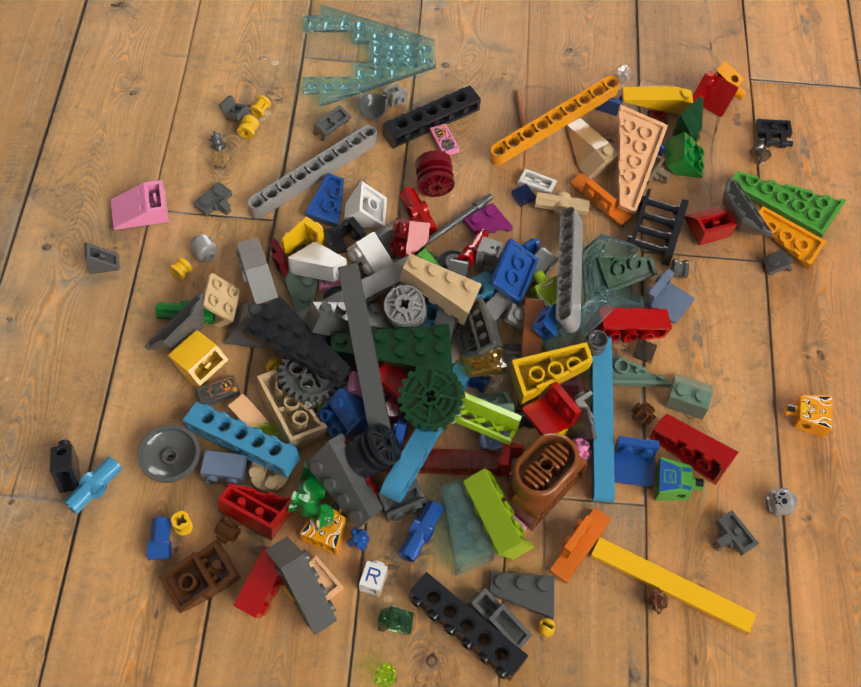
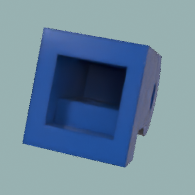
M556 303L551 307L544 308L531 327L543 341L555 337L558 333V330L555 328L558 323L556 319Z

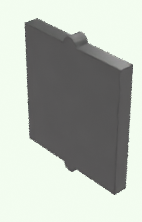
M578 406L582 411L576 424L569 427L571 438L597 439L594 428L595 422L592 419L590 407Z

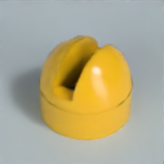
M549 618L542 619L538 624L539 634L543 637L553 635L556 628L554 621ZM542 623H545V624L551 626L552 629H550L549 627H547V626H545V625H542Z

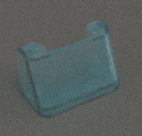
M600 234L582 251V281L585 309L595 313L602 307L633 309L640 307L643 309V297L639 294L633 295L632 284L615 291L604 286L595 260L597 257H639L637 245Z

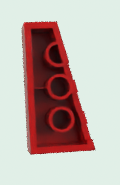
M602 307L596 311L584 329L587 340L591 332L601 330L607 336H611L613 344V341L623 340V343H628L637 338H640L641 341L665 338L672 330V324L667 309Z
M667 413L659 421L649 437L651 440L659 441V446L683 463L692 466L693 470L714 485L718 483L739 453Z

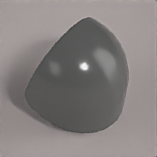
M382 94L362 95L358 100L359 110L367 119H380L388 109L389 98Z

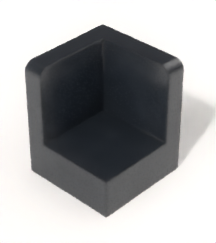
M336 226L324 229L326 248L337 254L347 252L342 227Z

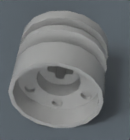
M400 285L393 288L387 294L384 301V310L393 328L417 327L425 324L427 308L424 297L417 288L410 285Z

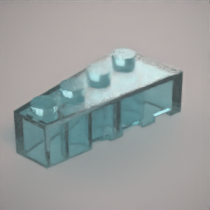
M461 479L443 485L440 495L456 576L493 561L496 554L492 548L489 536L483 530L480 518L473 509L474 505L471 499L465 493V487Z

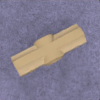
M541 192L536 194L535 208L553 210L555 214L561 215V212L567 207H574L578 214L588 215L590 200L574 198L566 192H558L556 195Z

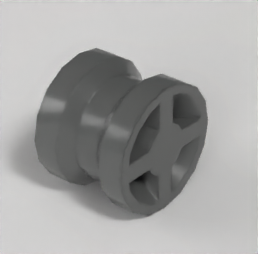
M673 259L671 264V271L675 272L673 277H688L689 260L682 262L678 259Z

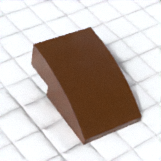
M213 541L198 553H191L159 576L179 613L203 603L242 578L222 544L217 541Z

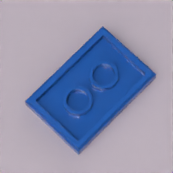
M510 238L506 242L489 284L517 305L522 303L539 258Z

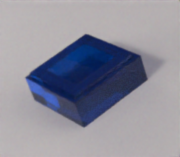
M527 184L511 192V195L520 207L536 199L535 194Z

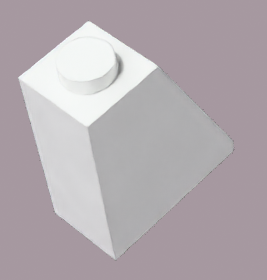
M316 241L288 257L289 273L330 282L340 279L338 267L347 265L346 258Z

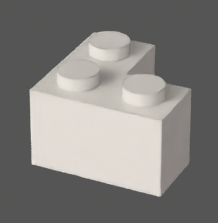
M375 232L370 233L346 249L349 259L355 263L361 262L363 264L362 268L367 275H372L394 263Z

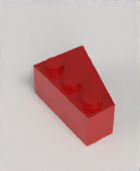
M229 484L218 498V510L225 516L237 520L238 523L272 541L292 513L288 512L292 496L283 497L275 495L274 492L263 493L256 491L254 488Z
M264 546L233 605L254 618H261L267 614L272 599L277 595L283 583V579L274 567L276 564L265 551L269 548Z

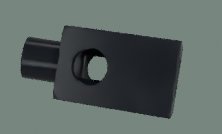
M61 440L58 442V446L51 448L50 473L60 493L74 491L79 486L80 481L79 459L69 440Z

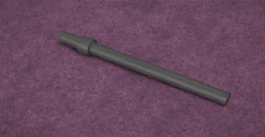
M489 193L481 200H476L472 203L471 207L431 234L428 238L427 246L461 223L465 217L484 208V205L494 199L492 194Z

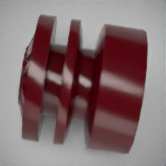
M433 150L418 156L415 160L419 192L428 197H440L450 193L455 187L450 155L444 151Z

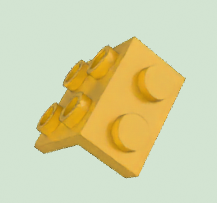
M307 216L302 221L297 222L295 227L290 232L285 233L281 240L285 260L288 261V257L293 255L295 249L302 244L309 245L316 241L325 247L323 227Z

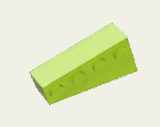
M482 469L463 481L466 486L464 489L469 499L473 500L475 504L473 509L479 518L481 517L484 523L482 525L483 530L491 537L493 541L491 545L497 555L514 560L535 548L532 541L527 542L523 536V533L526 531L522 524H519L512 517L515 512L507 501H503L502 498L505 495L492 472Z

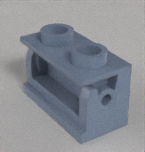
M205 450L200 471L201 477L208 484L225 483L227 486L229 484L243 486L248 466L247 457L241 454Z

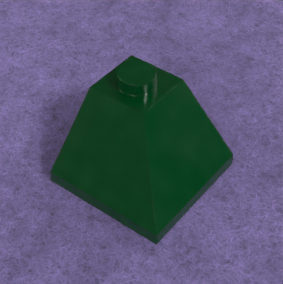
M701 96L679 115L672 137L686 132L696 143L700 140L703 116V98Z

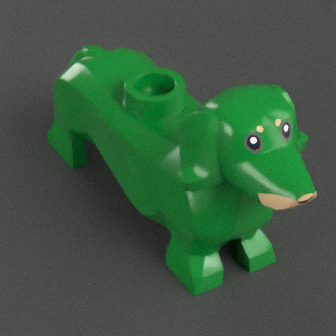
M306 459L300 481L304 482L299 488V493L293 492L288 512L296 510L303 517L315 519V530L320 531L323 526L329 527L332 524L334 511L330 505L320 504L319 498L324 499L326 489L305 465L309 461Z

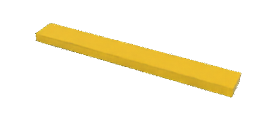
M599 537L590 556L591 558L654 589L659 587L662 593H666V595L747 635L750 633L756 613Z

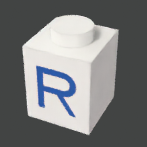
M377 560L367 561L359 583V591L380 597L388 567Z

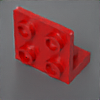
M709 71L704 74L693 94V102L701 96L703 98V107L722 117L739 87Z
M555 382L551 384L546 397L522 407L521 411L542 436L549 433H559L575 425L582 410L562 386Z

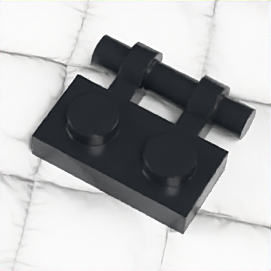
M756 120L757 136L764 137V139L758 138V145H764V147L769 148L771 146H779V148L793 146V140H787L793 134L791 120Z

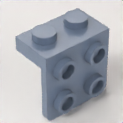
M668 269L664 274L660 273L654 286L651 285L645 293L647 298L644 305L650 309H667L671 323L676 324L693 303L694 298L670 283L675 272Z

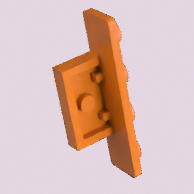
M581 173L570 182L573 188L590 200L591 203L619 226H623L633 217V214L619 209L616 199Z
M594 508L583 521L579 519L573 528L575 532L572 537L567 535L561 544L564 547L563 551L551 567L550 573L563 582L568 583L610 523L611 518L599 509Z

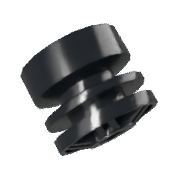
M381 423L374 424L346 443L345 451L349 464L356 473L365 478L377 475L383 469L397 463L401 458V447L397 437L391 429Z

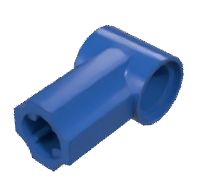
M156 517L152 519L151 537L147 543L148 560L171 559L170 518Z

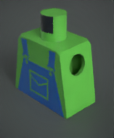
M660 457L656 465L655 501L688 500L692 490H703L704 480L693 477L692 466Z

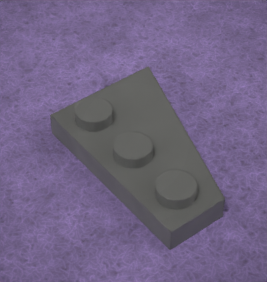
M490 573V593L495 598L513 605H519L530 612L544 615L546 618L554 619V576Z

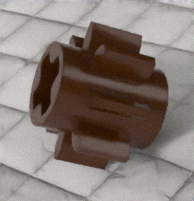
M645 401L642 404L638 402L631 410L634 413L632 419L641 426L645 423L650 425L656 418L653 414L656 410Z
M231 517L227 520L221 519L214 529V533L217 534V540L225 545L228 541L235 542L241 532V529L238 528V521Z

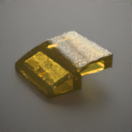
M501 348L485 356L462 357L460 353L468 378L506 373V365L500 356Z

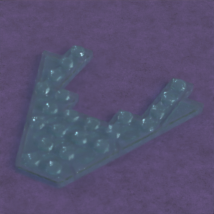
M320 5V16H304V32H353V44H369L370 64H353V77H303V94H320V106H325L358 94H364L367 91L436 68L435 41L432 38L325 5Z

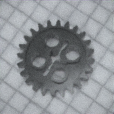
M289 359L281 360L278 379H280L279 386H283V393L288 392V398L295 396V403L301 399L302 405H305L306 401H309L311 406H313L314 401H317L320 405L322 398L328 401L329 395L333 396L335 391L340 389V385L328 379L320 378L322 376Z

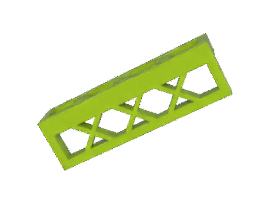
M464 392L466 398L462 400L465 403V408H461L460 411L462 415L470 416L471 419L467 420L461 415V417L455 418L456 423L510 445L518 430L522 416ZM480 423L489 424L490 427L486 428L484 426H481ZM499 431H505L510 433V435L507 437L500 434Z

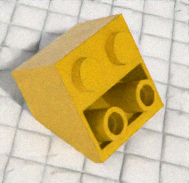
M198 330L193 331L167 355L189 383L196 386H201L228 361L218 346Z

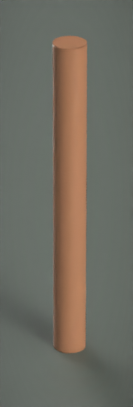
M516 90L515 98L522 128L527 125L521 90Z

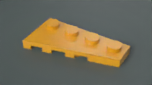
M763 206L759 213L774 233L771 238L809 269L826 241Z

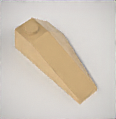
M581 118L566 125L568 137L573 146V154L577 160V168L582 174L592 179L616 168L618 152L609 141Z

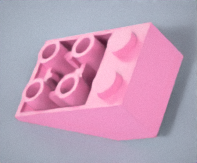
M162 180L144 182L111 199L114 230L169 222L166 193Z

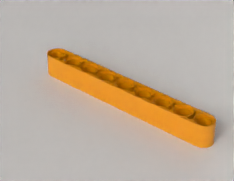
M613 75L605 77L496 142L491 147L492 163L501 165L610 100L617 94L619 79Z

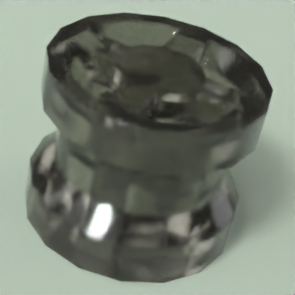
M763 142L753 146L749 152L752 157H755L757 164L766 162L772 155L771 151L766 149V145Z

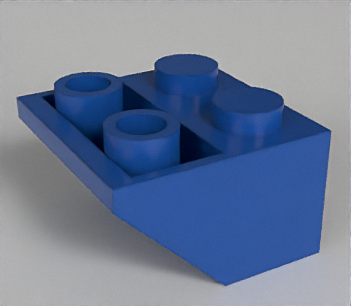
M348 388L338 389L316 413L320 421L324 422L327 426V431L332 438L343 433L347 440L364 431L368 426L363 399L347 391Z

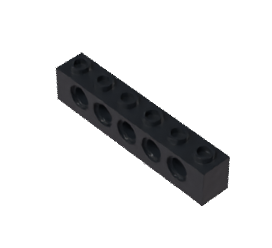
M469 85L440 99L431 101L424 106L417 107L415 110L404 113L399 117L386 121L382 125V135L392 149L429 133L432 127L445 123L447 125L479 111L481 98Z
M426 572L410 590V602L418 609L423 608L433 622L436 623L438 621L444 626L443 629L447 634L452 637L455 635L461 640L460 643L465 649L469 651L472 649L478 654L477 657L485 665L490 664L495 668V673L500 678L511 681L526 662L528 655L429 573ZM435 596L439 601L432 604L428 602L427 598ZM452 610L455 616L451 618L446 617L444 611ZM469 624L472 630L469 632L463 631L461 625ZM484 637L489 641V644L482 646L478 643V639ZM503 652L506 655V659L498 660L495 657V653Z

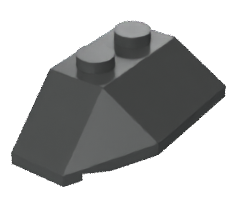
M731 177L727 179L722 204L726 210L730 211L736 221V230L749 235L772 237L774 233L740 183Z
M200 291L145 345V348L147 350H173L193 331H201L204 327L202 325L204 323V293Z
M480 296L475 299L464 326L458 322L455 329L462 357L485 356L502 347L496 323L483 298Z

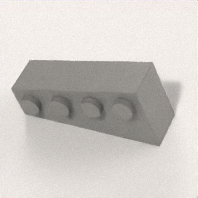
M255 237L237 243L238 250H235L241 273L244 282H249L255 303L260 304L278 298L259 238Z

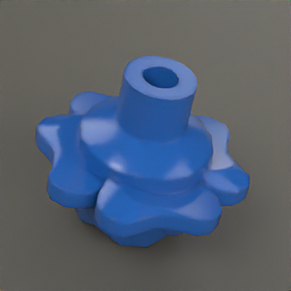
M355 526L351 530L352 538L347 539V543L350 547L355 545L357 548L365 551L368 547L369 536L366 530L358 529Z

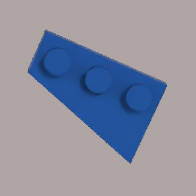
M328 173L308 206L305 216L333 227L339 226L344 178Z

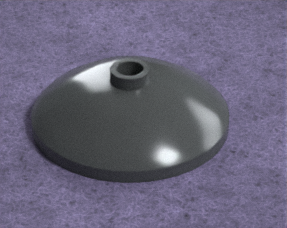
M164 425L152 430L143 438L138 448V463L143 473L154 481L161 483L177 482L187 477L196 468L200 459V445L196 436L187 428L179 425ZM171 457L175 458L173 461H168Z

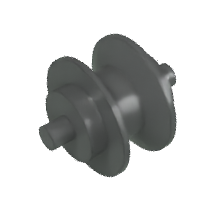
M213 131V135H210L211 137L208 138V140L212 141L210 148L221 152V148H224V145L227 144L222 141L225 135Z

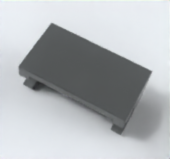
M339 105L314 123L313 134L315 136L320 134L322 137L321 141H324L329 134L341 125L347 124L349 119H351V115Z

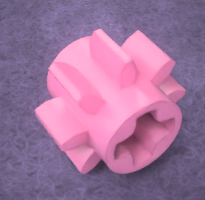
M582 438L572 439L579 451V456L584 460L589 459L592 450L589 449L590 444Z

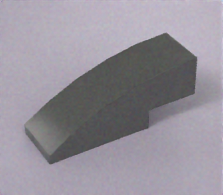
M486 588L480 589L466 603V605L520 649L533 636L503 603L500 604Z

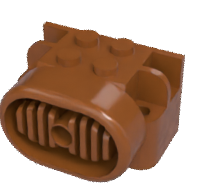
M557 433L542 435L511 466L510 469L512 471L509 473L507 481L501 487L505 495L502 499L510 504L515 512L514 515L527 528L533 531L584 475L588 462L579 456L576 445L568 437Z

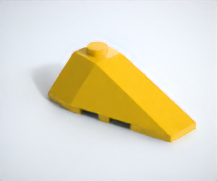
M657 85L622 88V100L624 103L680 115L693 103L692 90L675 86Z

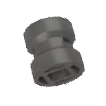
M601 330L591 332L587 340L591 355L594 356L601 355L608 343L606 333Z

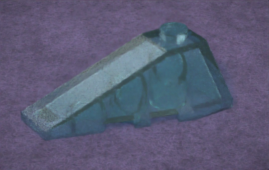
M605 293L582 303L580 327L573 333H567L558 322L555 327L558 330L557 335L548 340H542V346L548 352L579 344L616 306Z

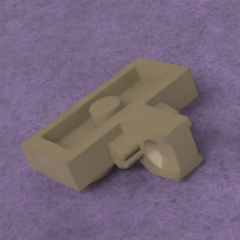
M657 155L646 185L649 186L652 180H658L661 183L667 184L671 173L662 167L665 164L666 158Z

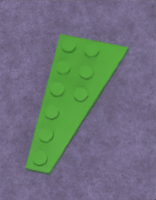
M737 171L733 176V179L740 183L751 200L820 238L846 201L841 198L839 200L832 199L830 195L826 194L823 196L817 195L811 190L785 184V186L776 184L774 180L764 181L759 179L758 176Z

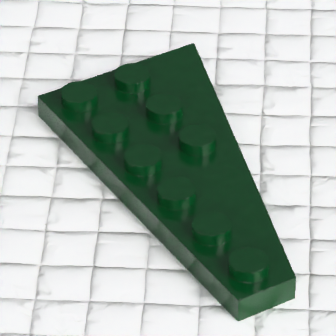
M449 324L372 330L377 360L385 362V365L416 371L417 366L425 368V365L429 363L432 367L440 364L442 369L447 367L450 369L451 374H453ZM350 332L331 333V348L340 356L355 358Z

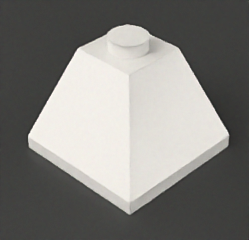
M363 181L359 182L345 205L344 219L348 220L354 217L362 227L381 228L385 226L387 197Z

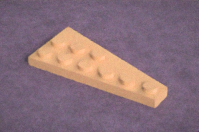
M620 105L618 108V208L634 215L668 125L623 105Z

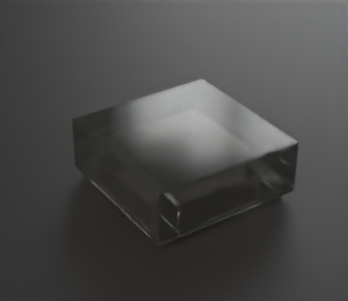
M639 339L633 357L651 364L657 345Z

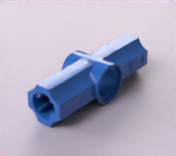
M428 500L419 518L413 521L408 531V536L398 552L404 560L414 563L424 544H427L431 539L435 525L444 511V508L438 502Z

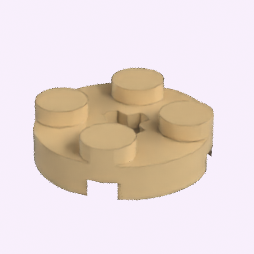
M252 462L249 476L252 485L258 491L263 493L279 492L289 483L290 475L286 478L274 472V476L269 475L266 477V471L269 469Z

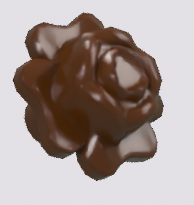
M659 587L653 591L651 597L645 598V604L652 605L657 614H661V611L668 606V597L666 593H662Z

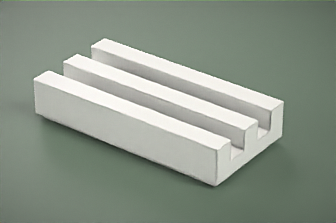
M524 169L518 180V185L548 194L553 192L557 183L555 179L528 169Z

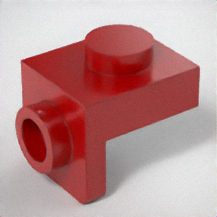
M503 443L502 454L498 455L497 466L501 467L502 475L508 476L511 472L512 458H519L524 453L523 444L511 443L507 445Z

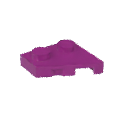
M493 203L465 217L463 223L473 235H476L480 229H484L482 234L485 230L490 234L496 233V230L510 232L513 228Z

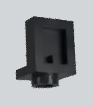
M354 217L342 221L339 225L342 227L343 236L349 234L353 240L357 241L366 237V231Z

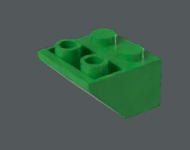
M686 132L667 139L666 166L675 175L702 178L704 169L703 148Z

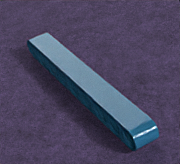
M607 336L608 343L604 352L598 356L592 355L593 361L590 365V391L593 393L590 396V411L594 415L592 419L595 422L594 428L597 439L591 440L592 502L613 503L615 498L612 338Z
M455 362L453 373L458 376V381H461L464 387L462 391L465 392L472 381L475 368ZM421 426L415 429L401 452L400 460L394 464L385 479L380 495L398 503L402 502L442 433V427L438 428V432H433L432 429L425 432L421 429Z

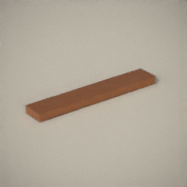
M525 299L521 358L541 353L542 339L531 327L544 309L545 300ZM538 396L521 405L517 398V408H522L537 401Z

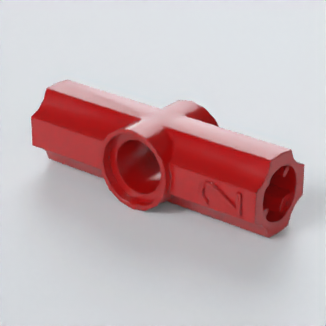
M410 186L404 188L400 192V198L407 208L409 218L430 223V236L437 231V225L430 215L427 203L421 201L414 188Z

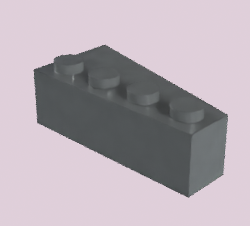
M312 302L304 318L312 333L331 336V333L350 332L344 302ZM366 303L371 330L392 329L377 303Z
M343 433L329 440L305 465L359 529L373 519L383 507L371 485H367L364 477L356 473L349 464L345 451L346 444L344 443L346 439Z
M288 536L266 549L267 555L276 564L274 567L277 573L286 583L287 591L296 600L294 601L296 607L314 635L336 622L337 619L333 613L336 611V608L330 599L327 601L325 596L328 595V592L322 583H318L317 579L320 576L314 567H310L309 562L311 558L306 550L301 551Z

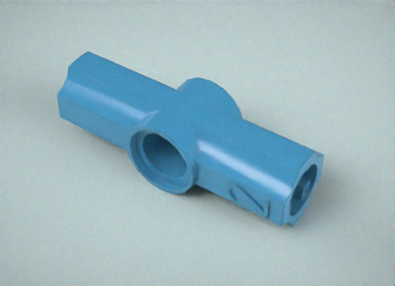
M108 457L93 472L86 473L80 479L79 486L63 501L64 504L72 512L78 514L93 498L97 499L103 495L107 489V484L122 470V467L112 457Z

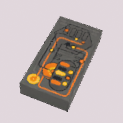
M234 375L196 388L203 405H211L241 395Z

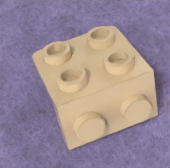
M212 273L207 278L203 307L215 314L213 325L221 328L234 322L240 289Z

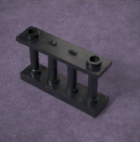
M648 188L646 195H642L639 203L642 207L633 236H628L626 246H629L627 253L631 254L633 246L659 253L664 257L662 264L669 266L689 200L682 199L680 205L676 204V206L649 198L651 189ZM649 205L672 212L673 215H676V218L671 220L645 212V207ZM643 218L669 226L672 231L665 233L642 226L640 223ZM640 232L663 239L668 245L661 247L638 240L636 236Z

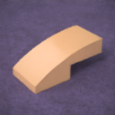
M244 394L228 405V409L251 428L257 427L264 432L271 426L262 413Z

